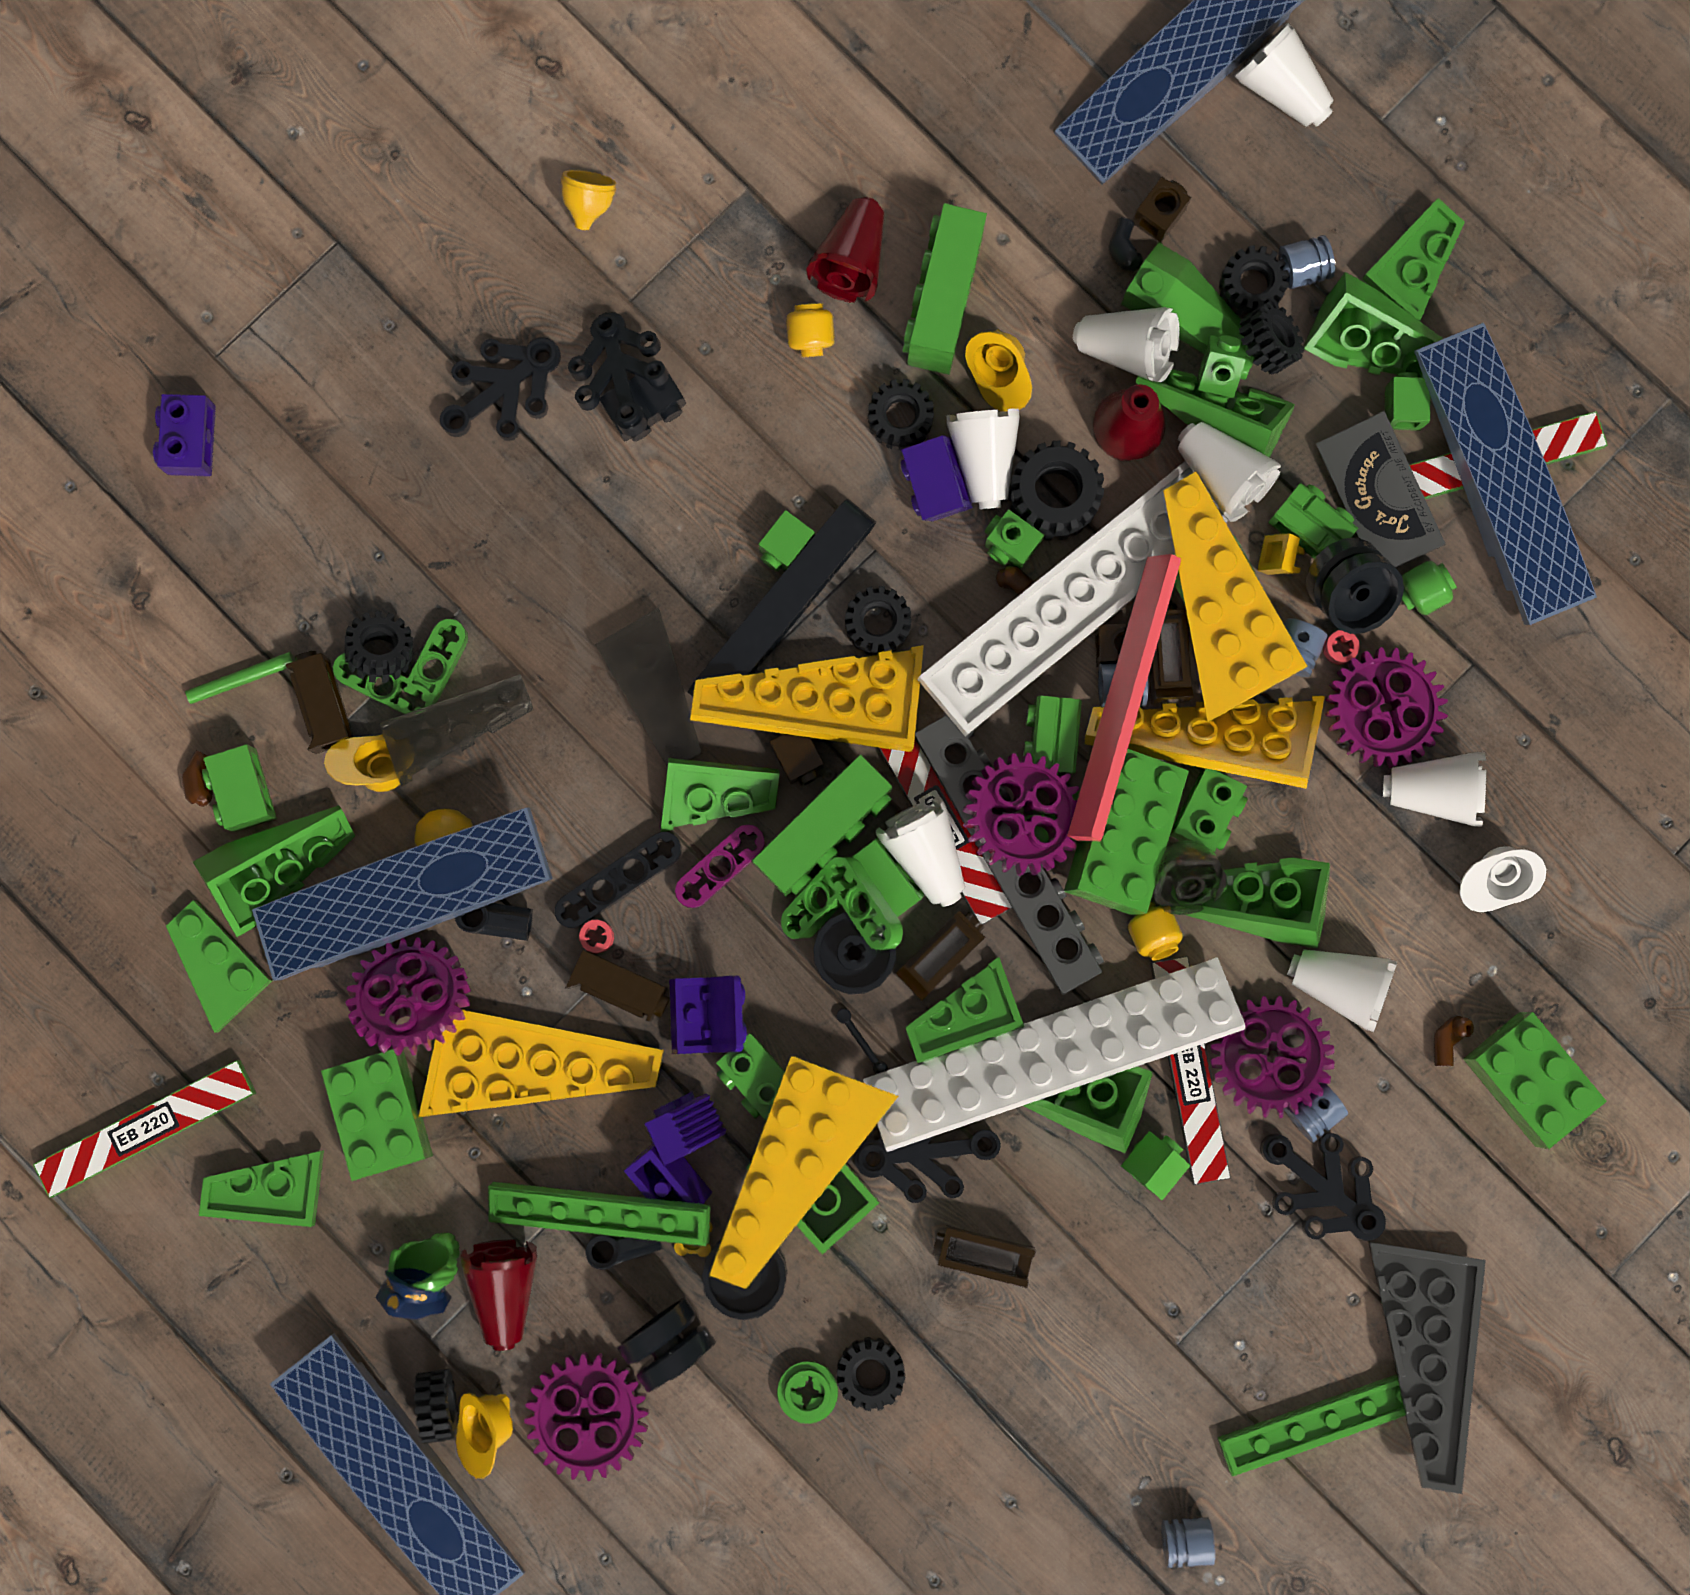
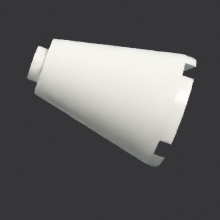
M1289 23L1282 27L1262 49L1260 48L1235 75L1240 83L1306 127L1311 123L1316 127L1319 126L1333 112L1329 106L1334 100L1295 29Z
M1166 307L1087 315L1082 318L1081 322L1075 325L1073 341L1077 344L1078 350L1084 354L1149 381L1162 382L1168 377L1174 362H1168L1170 350L1177 351L1179 320L1176 313H1170L1173 309Z
M1008 409L1005 412L984 410L958 413L956 416L946 415L947 426L971 503L979 502V509L1000 508L1001 500H1007L1009 496L1020 419L1019 409Z
M1200 422L1197 425L1189 424L1178 437L1180 441L1178 451L1191 470L1198 473L1214 503L1230 522L1237 521L1249 511L1244 506L1250 504L1253 500L1258 503L1270 490L1280 474V471L1277 469L1281 465L1277 461L1204 422Z
M1473 752L1394 767L1391 769V775H1384L1383 797H1390V805L1471 826H1482L1483 820L1481 817H1476V813H1484L1486 770H1482V766H1478V761H1486L1485 752Z
M936 798L932 799L933 807L925 809L923 803H920L893 816L885 822L888 829L883 831L881 828H878L876 835L932 904L940 903L942 907H945L961 899L960 893L965 889V884L946 805L943 799Z
M1304 949L1301 956L1294 954L1287 975L1294 977L1292 985L1365 1030L1374 1032L1377 1022L1370 1019L1378 1021L1397 961L1389 958Z

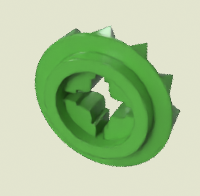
M815 1361L797 1362L783 1373L779 1381L777 1396L780 1407L794 1421L805 1424L819 1422L826 1418L836 1405L838 1399L837 1381L827 1367ZM809 1376H811L813 1389L824 1395L811 1396L810 1402L807 1403V1408L803 1407V1395L791 1388L804 1387Z

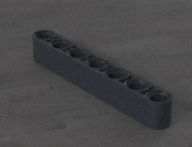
M846 499L696 680L739 673L742 676L754 674L869 535L876 521L849 499ZM695 681L688 690V693L692 697L694 694Z

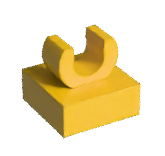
M1290 533L1265 536L1257 571L1267 575L1300 573L1301 568L1294 566L1296 555H1304L1305 552L1299 546L1300 537Z

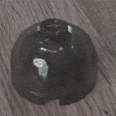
M1184 840L1174 842L1166 847L1156 868L1155 888L1152 895L1156 903L1162 905L1164 911L1170 914L1187 915L1197 913L1204 909L1203 903L1211 898L1215 902L1221 897L1226 887L1227 875L1218 857L1210 848L1197 841Z

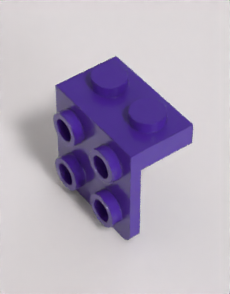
M739 975L669 979L672 1054L741 1052L743 1050V1044L747 1037L746 1025L742 1020L745 988L741 983Z

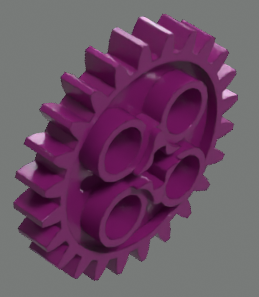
M1382 647L1375 651L1373 659L1367 650L1361 654V663L1355 658L1348 662L1351 671L1345 668L1337 671L1342 682L1332 681L1329 684L1337 694L1329 695L1325 698V701L1335 705L1333 709L1325 713L1327 717L1336 718V723L1328 729L1329 731L1340 730L1342 734L1336 740V743L1341 744L1348 741L1350 745L1346 752L1347 755L1357 750L1361 752L1359 757L1360 763L1366 762L1372 756L1374 767H1379L1386 758L1389 768L1397 766L1399 756L1403 764L1406 765L1412 762L1411 753L1418 758L1425 755L1422 745L1429 748L1435 746L1436 742L1430 734L1439 735L1444 731V729L1436 724V721L1448 718L1447 714L1438 711V707L1448 703V700L1437 698L1436 695L1437 692L1444 688V685H1432L1431 680L1436 676V671L1425 675L1423 669L1426 661L1423 660L1416 665L1412 664V652L1405 655L1403 659H1400L1399 649L1394 648L1389 656L1386 657ZM1391 676H1397L1402 680L1404 685L1402 693H1397L1391 689L1389 685ZM1373 677H1376L1378 679V687L1376 684L1373 683ZM1357 688L1364 689L1369 694L1370 701L1368 706L1361 705L1356 701L1355 690ZM1390 703L1393 710L1382 712L1380 705ZM1405 710H1411L1417 716L1415 728L1405 724L1403 720ZM1371 722L1379 724L1383 729V738L1381 740H1375L1370 736L1368 728ZM1394 728L1399 732V738L1394 736Z
M1015 753L1008 757L1007 764L999 757L993 762L994 769L987 765L981 770L984 778L976 776L971 783L977 790H969L965 794V797L972 801L973 804L962 808V812L972 815V818L965 822L963 826L965 828H974L976 832L968 840L969 842L980 840L982 845L978 849L977 854L981 855L989 851L991 853L988 863L990 866L998 860L1003 861L1002 872L1004 873L1010 870L1013 865H1015L1017 876L1024 874L1027 866L1032 875L1040 872L1041 864L1049 871L1055 867L1053 858L1061 863L1067 859L1064 850L1071 852L1077 847L1067 835L1077 804V800H1073L1072 795L1079 790V787L1068 788L1066 786L1067 781L1071 777L1069 773L1062 777L1056 775L1059 769L1058 763L1049 769L1046 768L1045 756L1038 759L1035 764L1032 762L1031 753L1025 754L1021 763ZM1000 786H1006L1012 790L1014 795L1013 802H1007L1001 798L999 794ZM1038 789L1048 793L1050 797L1049 806L1038 802L1036 798V791ZM1024 807L1025 814H1035V816H1032L1027 821H1024V815L1017 814L1015 812L1018 811L1020 808ZM992 808H995L999 811L1007 812L1008 814H993ZM1046 813L1054 814L1056 816V820H1052L1048 817H1041L1038 815H1043ZM998 823H1005L1011 828V839L1007 840L999 835L997 830ZM1035 826L1043 827L1047 831L1049 837L1047 843L1040 842L1035 837Z
M404 938L401 939L397 949H394L390 943H387L385 954L382 955L376 950L372 951L375 959L372 963L361 960L360 963L364 973H352V977L358 985L347 986V991L350 997H352L345 1001L346 1006L351 1011L348 1017L351 1023L356 1025L354 1028L360 1037L365 1036V1040L370 1047L378 1042V1047L382 1053H385L392 1045L396 1056L401 1055L404 1047H408L411 1054L416 1055L417 1046L423 1044L425 1049L430 1051V1040L434 1038L441 1043H445L442 1032L447 1030L456 1033L457 1030L452 1021L454 1019L464 1020L465 1015L460 1008L470 1006L468 997L464 994L471 992L468 982L465 981L468 977L464 968H460L461 964L458 957H451L447 947H443L438 951L437 945L433 940L425 948L420 938H416L412 947H408ZM418 968L420 969V971L413 976H407V974L411 970ZM389 990L386 996L375 998L378 993ZM441 994L437 1001L427 1002L431 996ZM407 1016L410 1017V1019L406 1023L396 1025V1022L400 1018Z
M1262 996L1260 1007H1255L1254 1003L1249 999L1247 1000L1248 1011L1244 1013L1240 1010L1245 1023V1030L1218 1038L1217 1040L1221 1043L1211 1045V1052L1219 1056L1211 1060V1066L1215 1069H1222L1214 1075L1216 1083L1227 1081L1222 1088L1224 1096L1235 1092L1234 1105L1237 1107L1244 1101H1247V1111L1249 1114L1258 1106L1262 1107L1263 1118H1267L1270 1109H1276L1279 1118H1283L1285 1107H1289L1297 1115L1298 1103L1300 1101L1306 1106L1311 1107V1093L1320 1097L1323 1096V1089L1318 1084L1319 1082L1330 1084L1331 1076L1323 1071L1331 1070L1335 1067V1061L1326 1058L1334 1054V1045L1323 1044L1330 1039V1032H1318L1322 1026L1321 1018L1309 1021L1311 1008L1307 1007L1302 1012H1297V1000H1293L1287 1008L1283 1007L1281 996L1277 997L1274 1005H1269L1266 996ZM1252 1030H1261L1266 1034L1264 1040L1259 1043H1253L1246 1039V1035ZM1289 1035H1299L1303 1038L1304 1043L1297 1048H1291L1285 1045L1283 1041ZM1246 1050L1251 1054L1242 1056L1239 1054V1051ZM1270 1051H1276L1278 1054L1274 1063L1267 1062ZM1305 1058L1307 1061L1306 1063H1299L1294 1059ZM1256 1066L1261 1070V1074L1255 1079L1244 1078L1241 1075L1244 1067ZM1291 1070L1296 1072L1300 1078L1294 1084H1284L1279 1080L1281 1073Z
M583 1352L580 1363L577 1364L574 1358L568 1355L565 1361L566 1368H563L558 1362H554L551 1365L554 1376L545 1372L539 1376L545 1387L534 1385L530 1391L538 1400H528L525 1405L526 1408L535 1411L534 1414L524 1419L525 1424L535 1425V1429L529 1432L526 1437L527 1439H539L540 1443L534 1449V1454L543 1451L547 1452L548 1455L543 1465L547 1466L554 1460L558 1462L556 1474L560 1475L568 1467L571 1468V1480H575L581 1470L585 1472L587 1481H591L594 1470L598 1469L600 1475L606 1478L609 1469L608 1465L611 1464L614 1469L620 1471L623 1466L620 1459L621 1456L630 1461L634 1458V1453L629 1446L641 1447L643 1440L636 1433L647 1431L648 1425L639 1421V1418L648 1416L649 1409L639 1407L638 1404L643 1402L647 1395L646 1393L635 1394L634 1390L639 1385V1380L635 1379L630 1382L626 1380L630 1371L629 1367L624 1368L620 1372L616 1371V1358L606 1366L603 1365L602 1353L598 1354L594 1362H590L587 1352ZM602 1386L612 1389L615 1401L611 1404L600 1403L595 1395L596 1389ZM562 1389L573 1391L577 1399L576 1404L571 1407L562 1405L558 1400V1391ZM584 1408H588L591 1415L605 1414L611 1411H619L621 1413V1416L618 1418L596 1416L590 1424H586L583 1417L570 1418L564 1421H555L553 1419L554 1415L578 1416ZM604 1425L612 1427L616 1431L617 1440L612 1443H604L598 1437V1428ZM564 1428L575 1430L579 1438L578 1443L572 1446L564 1444L559 1436L560 1430Z

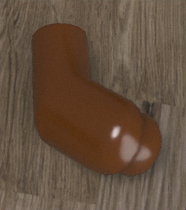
M1009 565L1004 569H1000L996 574L997 584L1004 588L1010 587L1017 593V596L1034 584L1033 580L1017 566Z
M196 750L181 780L185 799L191 804L196 803L198 806L204 807L210 803L213 797V792L204 787L202 770L206 769L204 758L208 756Z
M1462 1016L1451 1017L1436 1030L1434 1034V1066H1454L1453 1046L1464 1037H1470L1474 1032L1473 1022L1469 1018H1463Z

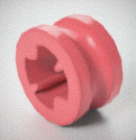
M1338 630L1326 639L1323 653L1332 664L1344 665L1357 656L1360 648L1359 640L1355 634ZM1339 638L1341 643L1349 644L1350 649L1345 651L1348 656L1343 657L1341 652H1334L1333 646L1337 644V641L1334 639Z
M591 920L581 928L579 941L587 951L595 954L603 953L612 946L614 932L606 922ZM601 926L606 931L602 933L603 936H607L606 942L604 944L597 943L592 947L588 943L591 938H587V933L590 929L596 931Z

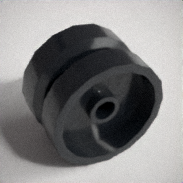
M1344 538L1328 545L1316 556L1308 569L1306 578L1308 596L1339 630L1350 634L1366 633L1380 627L1392 617L1401 603L1404 592L1402 575L1370 542L1361 538Z
M846 912L830 919L818 932L813 947L814 963L822 980L834 990L848 995L865 994L881 986L891 974L896 960L895 948L886 950L871 948ZM858 947L862 952L861 958L857 961L854 959L850 960L847 956L849 948Z
M722 1238L718 1240L705 1260L702 1273L704 1292L712 1306L727 1317L740 1320L759 1318L772 1310L783 1295L788 1273L785 1255L779 1247L748 1287L744 1289L710 1276L712 1266L723 1240Z
M686 1297L660 1312L617 1346V1350L627 1364H635L651 1354L652 1358L640 1367L636 1376L647 1393L681 1375L716 1343V1340L705 1325L696 1326L683 1335L681 1334V1331L694 1321L696 1311Z

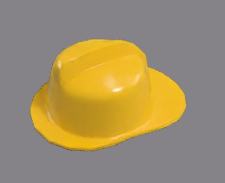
M999 329L992 332H981L972 337L966 346L965 358L985 401L995 410L1001 412L1008 411V409L1020 410L1024 408L1031 398L1033 387L1029 372L1024 363L1025 352L1022 344L1016 337L1009 333L1001 332Z
M398 734L352 737L332 745L325 755L324 765L327 773L335 781L345 785H365L368 789L376 792H387L397 788L408 777V771L415 762L416 752L412 742Z
M465 1393L460 1398L459 1405L460 1413L456 1434L458 1456L463 1467L471 1476L477 1479L486 1478L492 1471L496 1450L513 1433V1423L510 1416V1398L506 1394L477 1397L472 1393Z

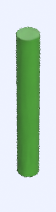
M291 652L282 654L186 690V697L190 704L202 701L287 669L285 664L294 662V657Z

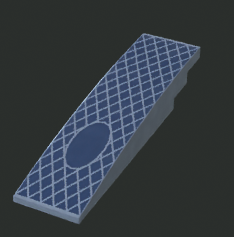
M1193 0L1054 131V134L1103 185L1260 47L1262 41L1289 18L1291 12L1305 0Z
M1478 324L1415 350V355L1489 557L1495 558L1506 591L1513 592L1524 625H1532L1597 598L1548 467L1485 324Z
M526 807L344 873L255 908L252 912L272 979L276 981L286 979L311 968H321L351 955H361L553 878L531 809Z
M335 1333L270 1383L336 1471L439 1595H499L525 1573L430 1445L421 1442L418 1429L390 1392L382 1390L363 1363L355 1361Z

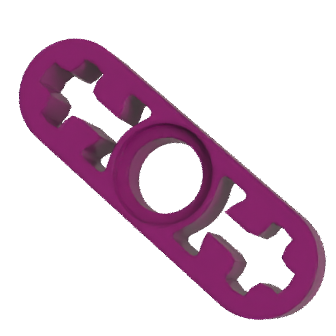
M742 825L732 832L677 882L675 894L678 901L685 907L699 908L711 899L764 850L765 839L760 829L753 825ZM745 833L748 836H751L753 833L756 834L758 838L754 842L757 848L754 851L746 848L738 854L744 861L737 865L734 856L724 850V848L731 844L733 850H735L742 843L739 838L741 834ZM717 856H724L731 862V870L724 877H716L710 872V863ZM703 868L705 875L712 882L716 883V886L710 890L706 883L699 889L701 895L699 900L696 901L692 897L685 900L683 895L687 891L684 885L688 882L695 885L703 879L697 875V872Z

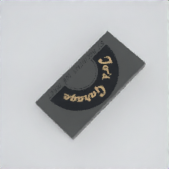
M1385 411L1316 443L1347 512L1354 518L1353 524L1358 527L1356 531L1358 537L1370 542L1395 568L1446 545Z

